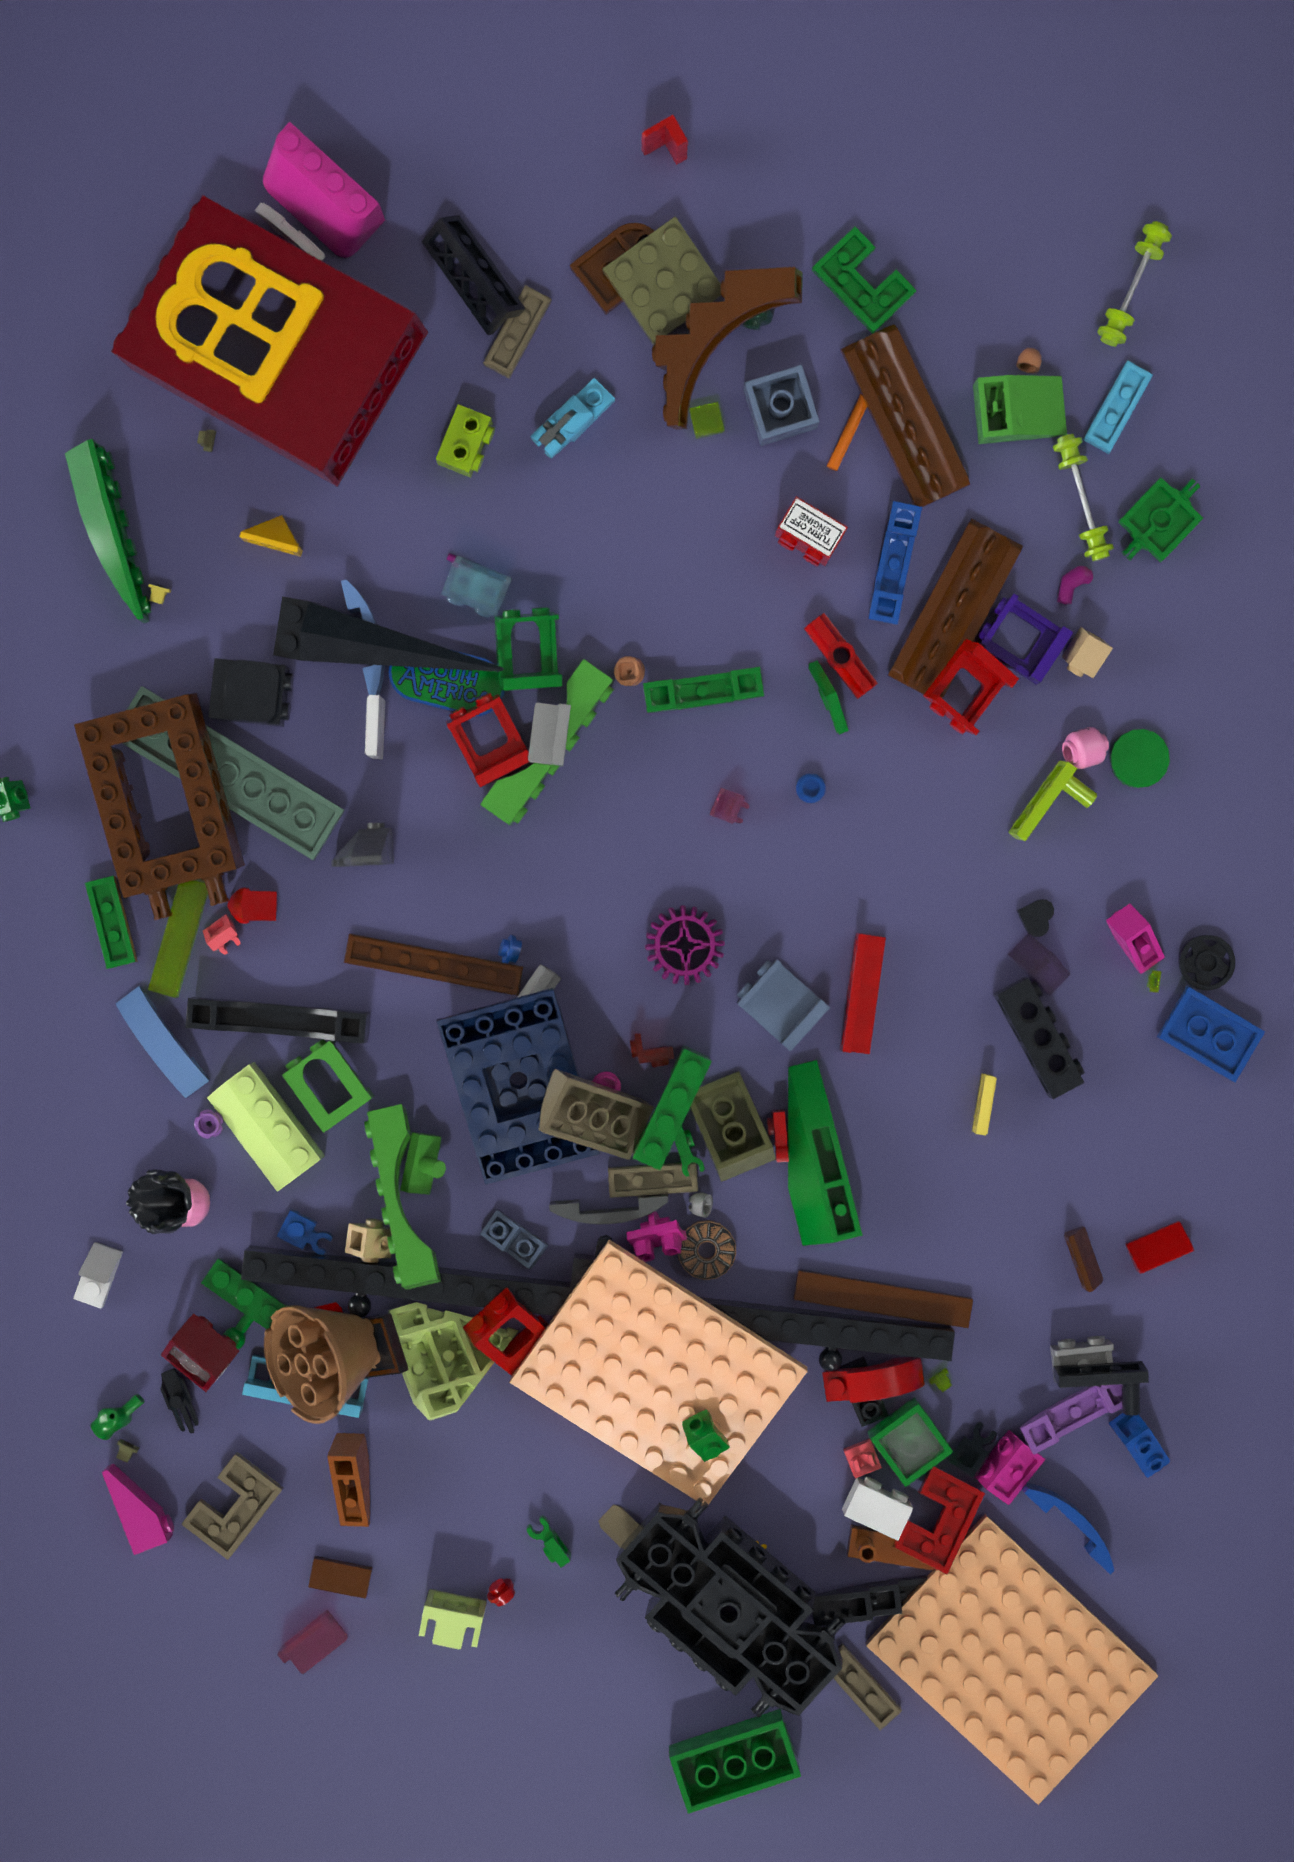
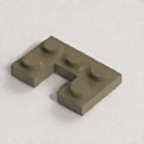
M236 1452L217 1477L240 1495L227 1514L224 1516L201 1498L181 1524L227 1560L233 1555L284 1488L238 1452Z

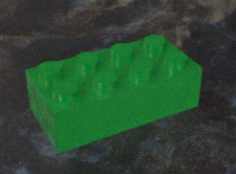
M781 1709L669 1745V1758L688 1814L801 1777L799 1763Z

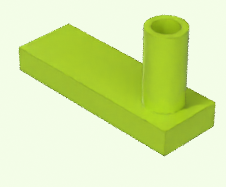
M1059 761L1008 833L1018 840L1026 841L1062 790L1086 808L1093 804L1097 798V793L1073 776L1077 770L1075 766L1067 761Z

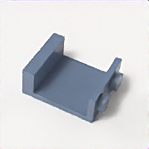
M777 959L773 963L767 960L757 971V974L760 976L753 985L748 982L738 992L737 996L740 999L737 1004L791 1052L830 1007Z

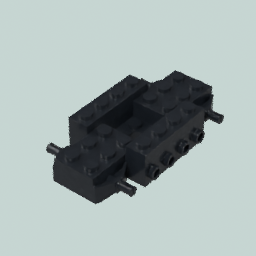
M699 1497L689 1510L663 1505L659 1502L626 1539L618 1551L616 1561L626 1579L621 1587L615 1591V1595L617 1598L620 1597L621 1601H625L633 1590H640L652 1595L645 1614L648 1625L655 1632H662L669 1638L671 1645L677 1651H684L689 1655L698 1669L709 1672L723 1690H730L734 1695H737L754 1677L762 1693L760 1700L751 1708L757 1717H761L770 1706L772 1708L776 1706L791 1714L800 1715L842 1669L843 1659L835 1641V1634L846 1624L843 1618L840 1619V1615L836 1614L832 1621L824 1627L803 1622L814 1610L815 1591L727 1516H724L704 1539L698 1524V1517L709 1505L706 1501L703 1502L702 1498ZM730 1605L738 1613L733 1618H727L721 1613V1609L724 1606Z

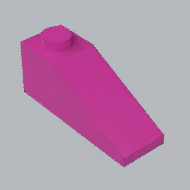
M115 1464L108 1465L102 1471V1475L133 1554L136 1555L167 1543L173 1536L172 1532L174 1531L171 1517L168 1514L165 1515L163 1508Z

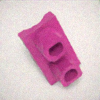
M656 1211L648 1214L647 1222L640 1223L641 1229L626 1232L627 1241L634 1248L636 1257L644 1262L652 1261L655 1258L654 1248L662 1246V1251L665 1255L673 1256L680 1254L682 1241L687 1240L686 1231L680 1228L677 1220L670 1222L669 1217L660 1218Z

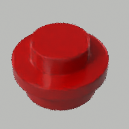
M497 1579L488 1589L487 1599L489 1602L495 1603L498 1607L507 1604L515 1595L514 1583L511 1579Z

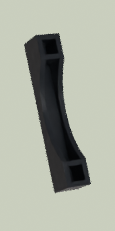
M191 997L187 1001L185 1028L266 1033L366 1043L369 1037L371 1012Z

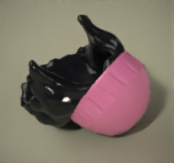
M148 1170L146 1175L139 1177L128 1189L129 1199L126 1201V1205L130 1207L128 1213L134 1218L135 1223L140 1225L141 1229H146L151 1234H170L180 1227H193L203 1221L210 1209V1195L206 1187L195 1179H183L175 1171Z

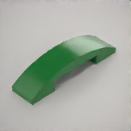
M760 667L677 680L669 679L643 683L647 713L697 708L764 697Z

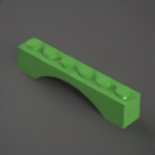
M585 659L582 660L566 683V704L571 705L566 750L569 752L580 739L576 734L582 725L587 728L597 715L593 711L600 701L605 703L614 691L611 687L613 679ZM533 763L527 769L513 776L499 779L480 805L510 826L513 822L519 824L528 812V809L525 808L530 798L534 800L538 798L545 788L542 781L548 773L553 776L560 766Z
M402 1104L367 1112L368 1121H364V1126L368 1139L372 1138L374 1149L370 1150L373 1167H378L380 1178L376 1179V1187L379 1196L384 1195L386 1207L381 1208L384 1224L390 1225L392 1236L387 1237L390 1253L396 1255L397 1265L393 1266L396 1283H401L402 1287L408 1290L441 1282L436 1253L424 1244L413 1231L405 1216L400 1200V1166L405 1150L411 1140L407 1110Z

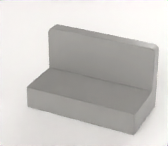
M535 704L528 755L529 762L563 766L571 705Z

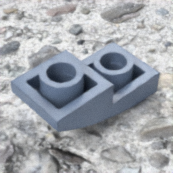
M496 1210L480 1233L497 1248L510 1254L528 1269H533L549 1246L499 1210Z

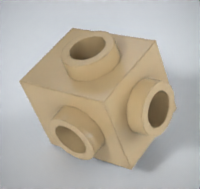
M366 1219V1223H349L345 1253L360 1257L361 1261L368 1263H378L379 1258H391L392 1254L390 1253L387 1237L392 1236L390 1227L384 1226V1221L379 1219Z

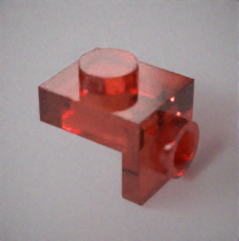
M641 1032L635 1033V1040H630L632 1058L638 1057L639 1064L651 1062L652 1067L669 1065V1059H674L672 1045L643 1049Z

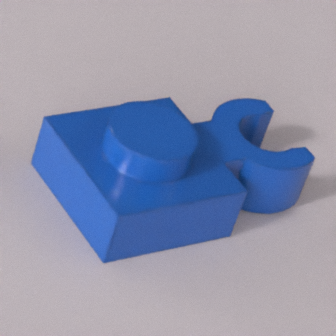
M293 1209L289 1211L277 1234V1237L302 1250L309 1243L313 1251L320 1255H324L326 1249L319 1246V1239L325 1238L331 1241L334 1236L327 1231H315L314 1229L318 1222Z

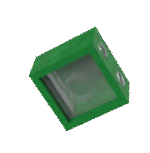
M915 1397L867 1431L870 1440L905 1487L953 1453L949 1443Z

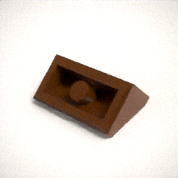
M1079 1227L1064 1233V1238L1081 1286L1086 1291L1092 1292L1103 1282V1277L1086 1228Z

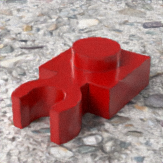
M783 1109L771 1110L772 1118H767L768 1136L774 1135L777 1163L789 1162L785 1111Z

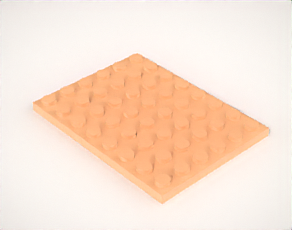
M609 1239L511 1376L510 1383L697 1501L700 1497L703 1499V1502L706 1501L709 1505L803 1379L808 1369L806 1365ZM704 1409L710 1412L714 1425L728 1439L730 1449L706 1462L688 1445L682 1427L684 1420Z
M986 1514L967 1532L948 1575L936 1569L935 1571L932 1570L927 1575V1580L923 1584L918 1585L902 1602V1614L890 1615L865 1642L866 1646L1038 1805L1159 1676L1156 1671Z

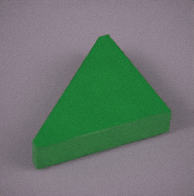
M817 660L808 664V669L819 687L818 692L825 708L830 712L836 733L840 735L849 731L837 693Z

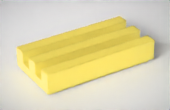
M981 1073L972 1132L985 1136L988 1134L997 1078L993 1075Z

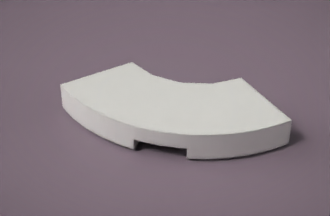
M260 203L255 209L258 215L273 230L282 235L295 247L321 261L325 258V254L300 230L297 231L273 208L265 203Z

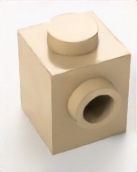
M1080 627L1061 657L1069 664L1067 669L1075 675L1082 677L1083 674L1094 678L1113 648L1105 640Z

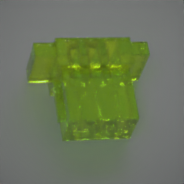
M1152 970V973L1148 975L1147 987L1150 988V992L1159 993L1161 971Z
M946 1368L928 1380L931 1385L935 1383L942 1393L953 1386L946 1375L949 1373Z

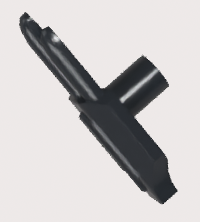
M173 1368L161 1373L162 1384L160 1390L168 1409L172 1410L180 1430L185 1431L177 1411L179 1408L189 1432L193 1434L194 1427L185 1407L187 1405L194 1424L198 1426V1417L191 1403L192 1397L184 1378Z

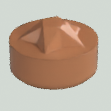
M625 656L620 658L615 664L614 675L620 684L636 686L641 683L645 676V667L640 659Z

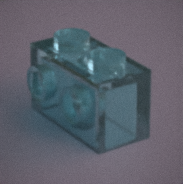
M457 555L441 594L446 596L447 601L458 606L466 604L475 608L474 611L481 616H497L512 578Z

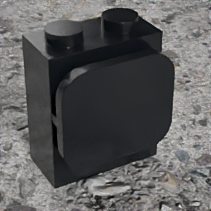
M214 658L208 718L220 721L284 727V721L290 718L291 704L286 701L287 691H292L293 673H289L290 668L286 665Z

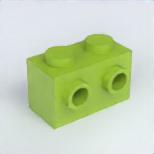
M458 404L437 454V464L470 478L473 471L478 472L484 459V455L481 454L485 443L490 444L495 432V428L492 427L491 417Z

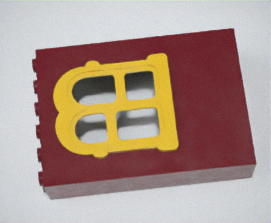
M202 195L199 202L195 203L191 208L189 219L184 228L177 232L170 252L161 259L159 270L154 279L146 285L144 296L140 303L130 312L129 321L123 332L116 336L111 352L131 370L338 487L429 332L413 311ZM215 262H226L255 278L256 283L240 309L235 310L209 296L204 291L202 276L209 265ZM269 288H274L296 301L293 312L280 332H273L252 319L254 310ZM190 305L203 306L218 316L215 325L201 346H196L179 335L176 321L178 315L184 308ZM231 324L241 327L266 341L271 346L262 365L253 376L245 374L214 355L215 348Z

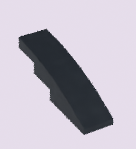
M927 1575L866 1583L815 1594L814 1610L812 1611L814 1624L826 1626L836 1614L840 1615V1619L843 1618L846 1623L871 1621L876 1616L902 1614V1602L918 1585L923 1584L927 1580Z

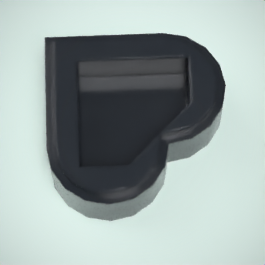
M1044 899L1036 900L1016 910L1029 935L1041 937L1049 930L1048 920L1054 915V907L1050 901Z

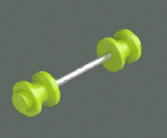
M1153 221L1152 224L1144 225L1142 231L1146 235L1144 242H1137L1135 245V250L1144 257L1120 310L1108 308L1105 313L1109 321L1106 326H1100L1097 331L1103 343L1114 347L1125 343L1127 337L1123 334L1126 326H1132L1135 321L1131 315L1125 312L1149 258L1161 260L1164 252L1160 249L1163 242L1171 240L1172 234L1168 231L1169 228L1165 224Z
M1074 434L1062 436L1057 439L1058 444L1053 446L1054 452H1061L1063 461L1058 465L1059 470L1072 468L1090 529L1079 534L1080 540H1087L1089 547L1084 553L1085 558L1092 557L1093 562L1110 557L1109 551L1113 550L1114 546L1105 541L1104 534L1109 530L1108 526L1095 528L1077 467L1088 461L1087 456L1080 455L1078 446L1083 442L1082 438H1075Z

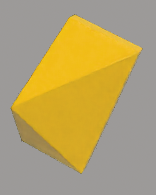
M282 515L241 531L239 536L244 542L301 557L303 552Z

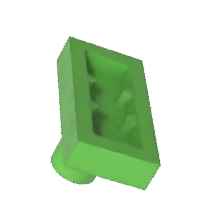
M412 1132L400 1188L401 1191L430 1195L433 1177L441 1178L446 1171L445 1163L437 1160L441 1136Z

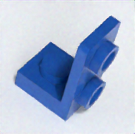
M1122 1413L1108 1423L1147 1478L1170 1463V1459L1139 1414L1125 1415Z

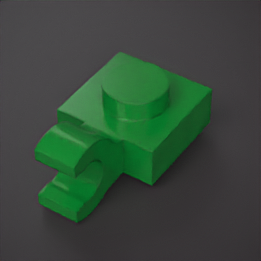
M681 1126L675 1138V1144L682 1161V1172L688 1177L690 1175L687 1167L690 1163H697L700 1172L704 1171V1164L701 1159L691 1154L690 1147L695 1146L689 1129L683 1130Z
M541 1515L539 1521L544 1528L541 1531H536L529 1524L527 1525V1533L533 1539L543 1540L545 1545L543 1551L551 1563L556 1561L560 1568H562L571 1561V1552L556 1531L551 1529L548 1519Z

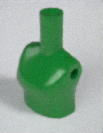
M136 1394L122 1407L103 1408L98 1413V1417L90 1424L92 1431L98 1438L109 1440L116 1431L131 1422L132 1413L145 1402L141 1395Z

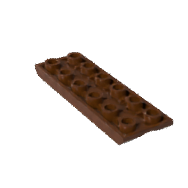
M892 324L840 349L913 505L925 507L969 486L968 475L896 325Z
M971 518L887 676L924 695L965 639L974 641L1013 568L1023 545ZM953 679L950 681V683L947 685V687H946V688L944 689V691L941 693L940 697H941L942 699H943V697L945 696V694H946V692H947V690H948V688H949L951 682L953 681Z

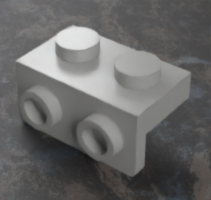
M1091 1336L1087 1338V1342L1076 1343L1075 1339L1059 1340L1058 1345L1050 1346L1053 1378L1054 1366L1113 1363L1112 1350H1114V1344L1109 1339H1105V1336Z

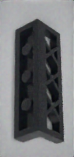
M460 215L439 218L422 240V243L486 334L492 335L506 319L520 316L526 308ZM439 234L444 239V252L440 251L434 243ZM453 258H457L461 264V275H457L453 270ZM469 281L474 282L477 286L478 299L473 298L470 294ZM486 305H490L497 314L492 322L486 316Z

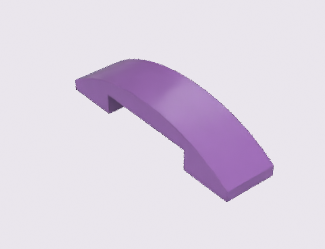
M1122 1384L1089 1386L1055 1403L1020 1426V1430L1032 1454L1035 1455L1060 1441V1437L1107 1412L1112 1414L1122 1409Z

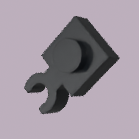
M978 1422L973 1429L974 1437L972 1441L964 1436L949 1459L951 1464L974 1479L990 1456V1453L984 1450L985 1446L992 1444L997 1438V1433L993 1430L988 1437H981L980 1432L984 1427V1424Z

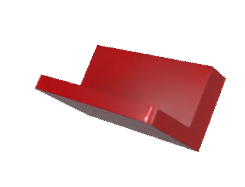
M671 115L642 132V152L644 155H647L666 145L677 165L687 159L688 140L674 115Z

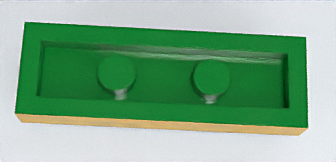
M116 876L86 882L85 886L106 968L110 969L138 962Z

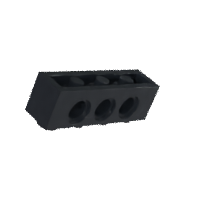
M1023 977L993 993L1049 1098L1055 1099L1085 1083L1081 1077L1085 1072L1078 1059L1072 1060L1067 1049L1071 1048L1070 1043L1063 1032L1058 1034L1053 1024L1057 1022L1056 1017L1049 1006L1044 1008L1039 998L1043 994L1035 980L1030 982L1029 978ZM1026 1002H1030L1034 1007V1013L1028 1019H1024L1020 1014V1008ZM1044 1028L1048 1033V1039L1044 1044L1038 1045L1034 1040L1035 1032ZM1058 1054L1062 1059V1065L1059 1069L1052 1071L1048 1066V1061L1051 1056Z

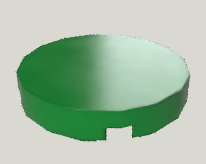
M1146 729L1131 730L1121 735L1112 745L1109 755L1114 776L1124 785L1133 788L1149 787L1159 782L1166 774L1170 763L1169 749L1164 740L1155 732Z

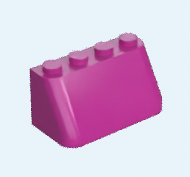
M291 122L280 131L276 137L263 175V185L266 191L334 254L342 258L353 256L385 221L380 204Z

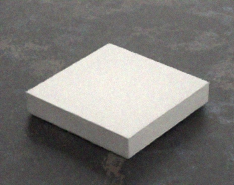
M379 695L367 696L365 754L372 759H383L385 700Z

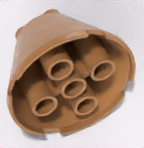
M295 1305L281 1308L271 1316L273 1320L271 1327L265 1330L264 1353L270 1378L280 1398L286 1396L294 1406L291 1411L295 1415L309 1423H324L333 1419L340 1412L373 1366L380 1362V1354L373 1335L374 1327L369 1319H362L354 1314Z

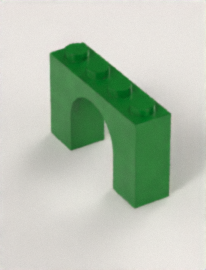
M685 1045L682 1046L658 1105L633 1151L634 1159L659 1171L661 1170L712 1062L710 1057Z

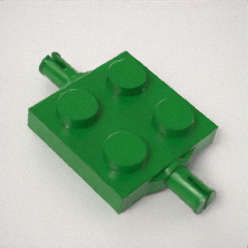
M1160 477L1118 521L1130 533L1133 539L1121 552L1123 556L1127 555L1133 548V551L1126 557L1131 561L1141 549L1149 551L1161 563L1203 519L1193 508L1189 500L1200 489V485L1197 483L1189 491L1196 482L1194 479H1190L1182 490L1179 491L1172 488Z

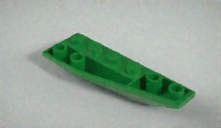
M94 439L86 440L65 453L82 520L96 554L116 590L139 621L143 623L150 622L148 613L152 612L147 595L143 596L140 586L144 584L143 574L140 567L135 566L133 556L137 555L136 546L132 538L128 539L126 527L130 526L128 515L125 509L121 510L119 498H122V491L119 482L113 480L111 472L112 469H115L112 454L110 451L106 452L104 446L99 445Z
M813 1060L789 1066L788 1190L802 1246L835 1243L863 1236L818 1062Z

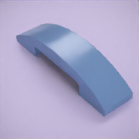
M347 580L341 581L348 611L351 614L361 611L363 620L377 624L370 607L361 594ZM372 665L362 668L369 695H380L385 665Z
M138 986L115 1003L146 1052L185 1098L210 1081L196 1060L188 1055L156 1012L158 1009L141 986Z

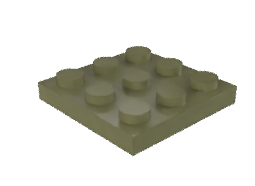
M676 216L602 269L652 345L656 343V336L667 335L686 321V315L690 312V303L713 302L721 296L720 282Z

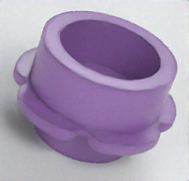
M206 1109L200 1112L199 1117L195 1118L194 1127L203 1138L216 1137L223 1130V1118L218 1112L214 1113L211 1109ZM208 1121L212 1123L211 1127L207 1126Z

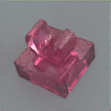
M721 788L709 815L731 824L734 822L741 824L743 819L737 817V814L741 807L749 809L750 806L747 802H744V796Z

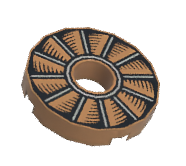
M711 1220L697 1221L685 1230L687 1240L682 1241L681 1253L678 1254L679 1261L684 1270L693 1277L703 1280L716 1279L727 1273L733 1265L736 1256L735 1240L730 1231L721 1223ZM704 1242H710L715 1246V1253L709 1258L702 1257L698 1252L699 1246Z

